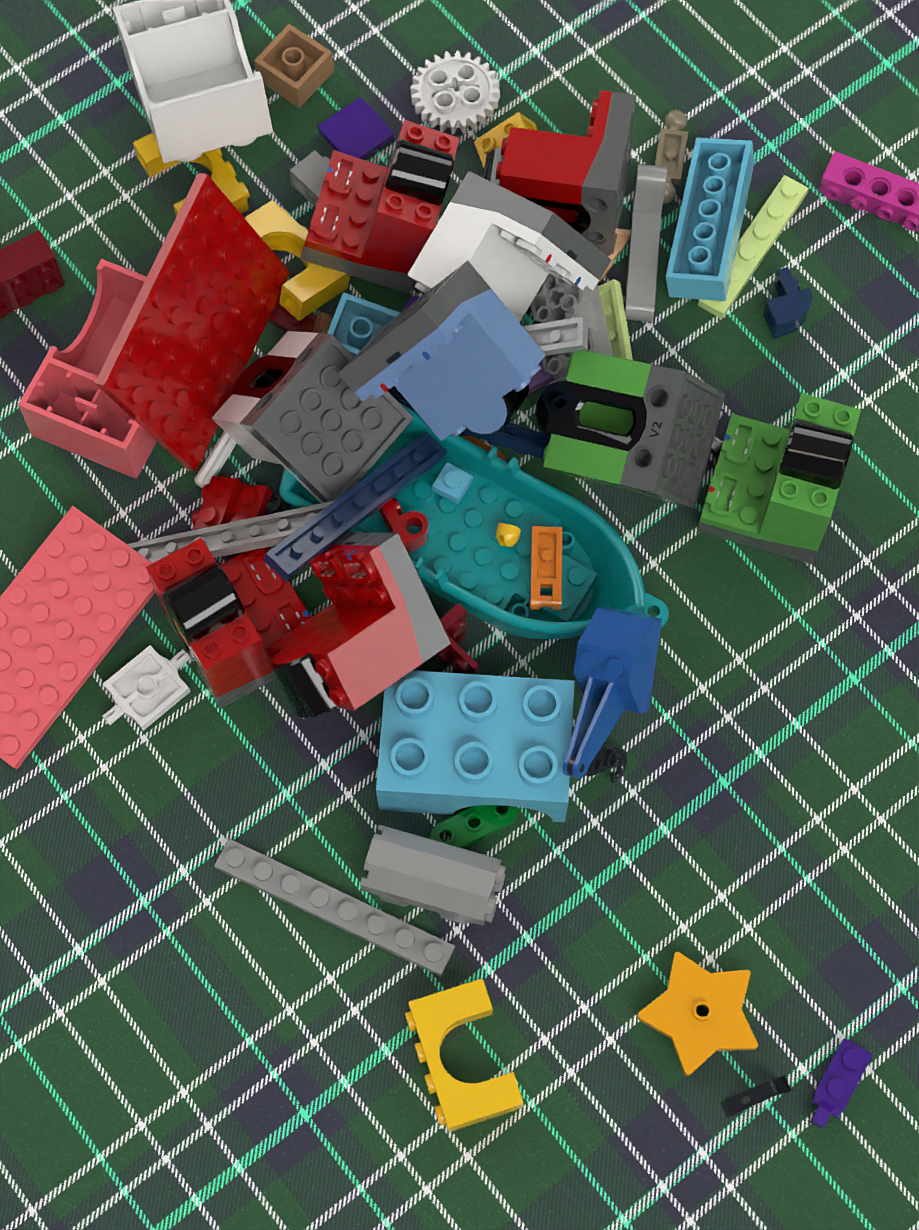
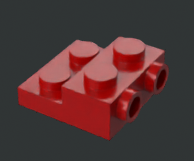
M212 476L210 484L204 485L202 489L203 503L201 508L196 510L192 516L193 529L197 530L264 516L273 492L267 486L242 484L237 478Z

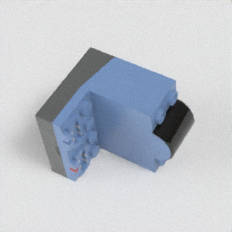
M467 260L389 321L338 374L362 402L371 395L374 399H377L395 386L442 441L450 434L453 437L458 436L466 428L479 435H492L501 431L526 401L529 393V382L531 381L529 378L541 369L538 364L546 354Z

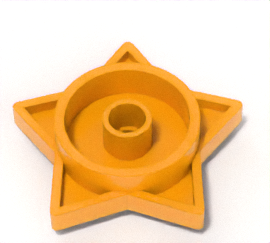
M675 952L667 991L637 1014V1019L670 1038L684 1075L690 1076L716 1051L755 1050L758 1047L756 1038L742 1011L751 972L749 970L710 973L680 952ZM698 1006L704 1007L708 1011V1015L705 1017L699 1016L696 1008Z

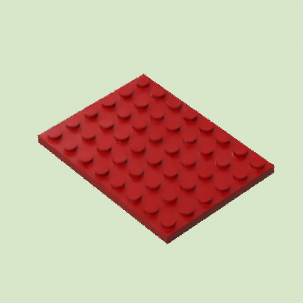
M197 174L95 382L103 392L186 469L197 471L200 462L205 456L208 445L216 433L218 424L212 417L234 393L259 337L264 331L267 320L275 308L276 301L282 291V285L287 282L290 274L286 266L208 174Z

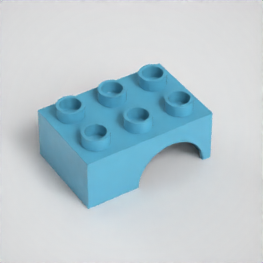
M427 671L409 672L384 690L376 783L379 810L453 815L455 811L470 806L507 805L533 809L547 814L554 822H565L570 776L563 774V762L572 739L575 681Z

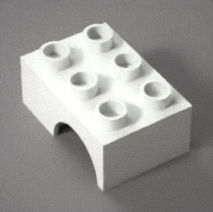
M138 0L113 7L126 61L163 163L174 160L192 161L200 157L203 152L227 145L245 146L255 141L259 136L273 133L263 79L259 71L255 72L253 76L242 42L237 17L229 0Z

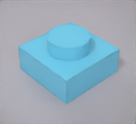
M447 462L432 485V491L459 504L472 483L473 476Z

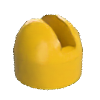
M498 523L496 540L501 546L512 547L517 543L521 529L510 524Z

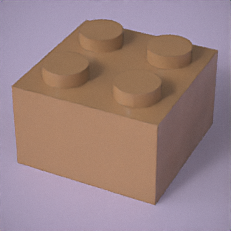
M288 24L254 60L255 70L260 72L263 84L298 108L334 72L332 52L291 24Z

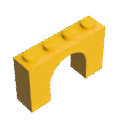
M153 133L133 142L136 157L150 178L183 162L174 160L163 163ZM220 148L203 152L197 159L186 161L196 162L207 167L212 173L211 179L240 213L249 209L247 198L250 197L249 192L243 182L238 183L235 179L236 173L229 161L224 162L221 158L222 152ZM185 199L173 205L176 217Z
M273 200L244 217L271 250H282L292 253L298 258L301 257L308 230L294 220L285 209L281 208ZM302 260L306 269L282 285L279 303L300 321L310 312L315 311L346 290L350 275Z
M483 978L409 1002L410 1011L406 1012L405 1016L410 1032L416 1030L420 1040L419 1043L414 1045L420 1063L427 1062L430 1074L424 1075L429 1093H436L440 1105L434 1107L440 1126L446 1124L448 1132L523 1108L524 1103L514 1072L484 1082L469 1084L460 1082L450 1076L440 1060L441 1044L452 1029L493 1014V1008Z

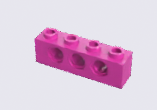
M834 151L822 177L818 193L825 195L831 200H838L849 204L854 209L875 214L880 219L890 220L903 225L908 230L919 232V183Z

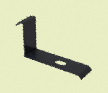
M784 1075L780 1078L767 1080L720 1103L728 1118L773 1096L790 1092L791 1088ZM746 1096L750 1097V1101L748 1103L743 1104L741 1102L742 1098Z

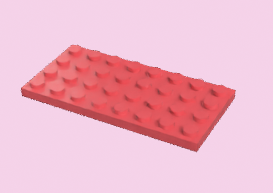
M74 506L70 508L0 596V758L16 770L155 593L146 567L152 564V562Z

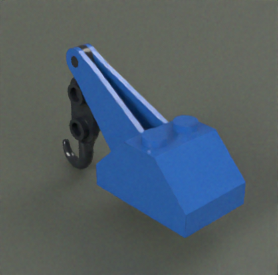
M608 606L597 608L577 645L574 675L582 691L583 700L571 743L563 762L564 775L582 779L584 775L593 776L613 768L617 761L616 772L610 781L615 783L623 776L627 765L625 750L604 742L624 710L639 714L649 711L662 619Z

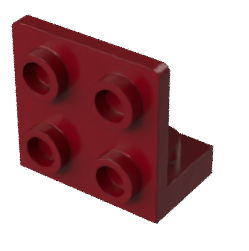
M458 603L440 619L451 644L436 653L435 656L442 663L447 661L455 669L453 673L479 675L478 663L459 646L467 635V611Z

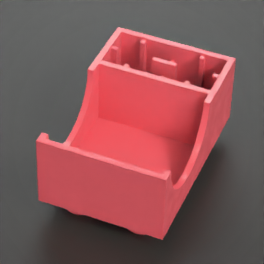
M101 259L96 267V294L85 325L74 342L65 350L59 351L57 347L51 346L18 406L32 436L137 479L157 441L103 392L95 382L147 277Z

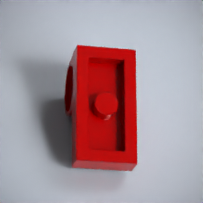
M395 497L378 509L388 532L399 534L407 553H411L426 543L428 539V520L424 514L417 511L402 514L401 507ZM411 526H417L421 531L417 534H411L407 529Z

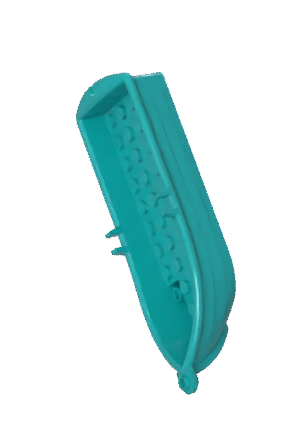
M402 405L413 419L359 482L425 432L448 451L442 461L395 496L401 507L402 514L417 511L424 514L428 520V539L422 547L408 553L424 588L454 605L459 603L470 614L505 633L527 639H565L582 636L597 608L605 606L650 616L649 612H655L658 614L656 618L662 619L661 628L665 626L669 618V610L666 604L654 596L645 593L640 571L629 548L604 518L581 501L522 471L516 458L513 457L509 463L497 457V448L494 446L488 452L459 435L453 437L451 434L441 441L417 412ZM447 462L473 476V481L459 504L432 491V485ZM284 468L279 486V494L290 505L291 510L321 504ZM378 510L350 531L389 533ZM498 523L510 524L521 529L520 537L514 546H501L497 542L496 529ZM411 526L407 531L411 534H417L421 529L417 526ZM532 526L562 527L561 611H552L551 607H540V610H530ZM540 588V595H552V588Z

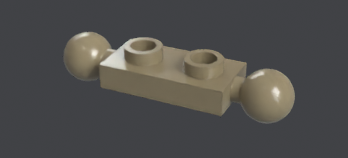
M680 110L670 111L665 117L667 129H660L655 165L667 166L663 204L670 203L675 198L676 189L674 185H680L688 132L682 131L687 124V118Z

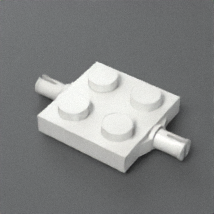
M151 645L148 646L103 683L105 689L113 696L116 703L115 706L102 715L104 720L111 726L113 722L125 714L132 718L144 731L191 692L189 687L179 677L177 671L187 661L191 660L189 655L182 649L171 660L160 656Z

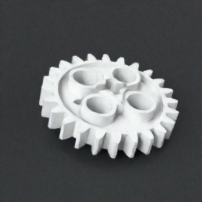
M446 51L444 59H441L436 54L434 55V63L425 60V68L418 67V76H413V85H411L412 105H415V113L421 114V121L425 122L430 119V128H434L439 124L440 132H444L446 127H450L452 134L455 133L456 128H460L464 134L466 133V126L477 130V122L485 125L486 116L493 117V110L498 109V99H500L499 80L496 79L495 70L489 71V63L481 65V57L478 56L474 60H470L469 52L463 58L460 57L459 51H456L455 56L451 57L448 51Z

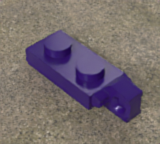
M845 1038L842 1039L812 1095L814 1098L811 1103L817 1106V1109L809 1123L822 1129L830 1115L836 1118L839 1117L850 1100L873 1054Z

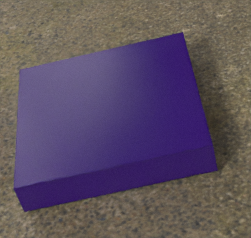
M359 97L317 126L318 132L335 151L363 160L395 139V133L362 97Z

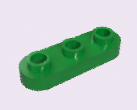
M501 805L474 806L437 824L431 831L430 839L464 849L511 826L517 817V806L502 805L508 809L505 814H499L496 811V808ZM471 819H476L480 822V825L472 828L468 825V822ZM442 833H449L452 838L444 842L440 839Z

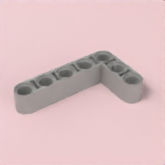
M638 164L631 217L625 298L626 320L653 322L660 223L666 187L667 166Z

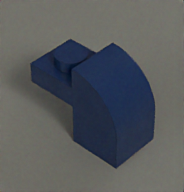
M788 267L777 270L774 286L779 297L768 300L763 313L773 339L798 330L804 324L811 305L812 294L810 288L800 290L797 277H792Z

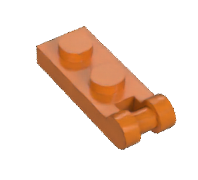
M532 526L530 610H540V607H551L552 611H561L562 527ZM540 588H552V595H540Z

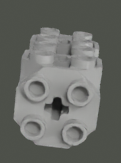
M548 274L531 302L533 319L539 323H546L583 316L588 320V346L585 351L613 356L598 284L594 290L587 287L584 290H580L566 283L561 278L558 279ZM573 352L544 356L542 359L544 371L553 375L557 392L567 398H571L575 395V392H589L588 388L578 383L566 381L568 374L567 363Z
M378 826V834H374L363 870L369 872L367 879L361 878V891L378 895L380 900L402 907L413 905L437 912L441 918L464 925L469 922L484 926L485 921L492 923L497 906V897L494 896L495 891L501 893L506 875V867L501 865L502 860L386 826Z

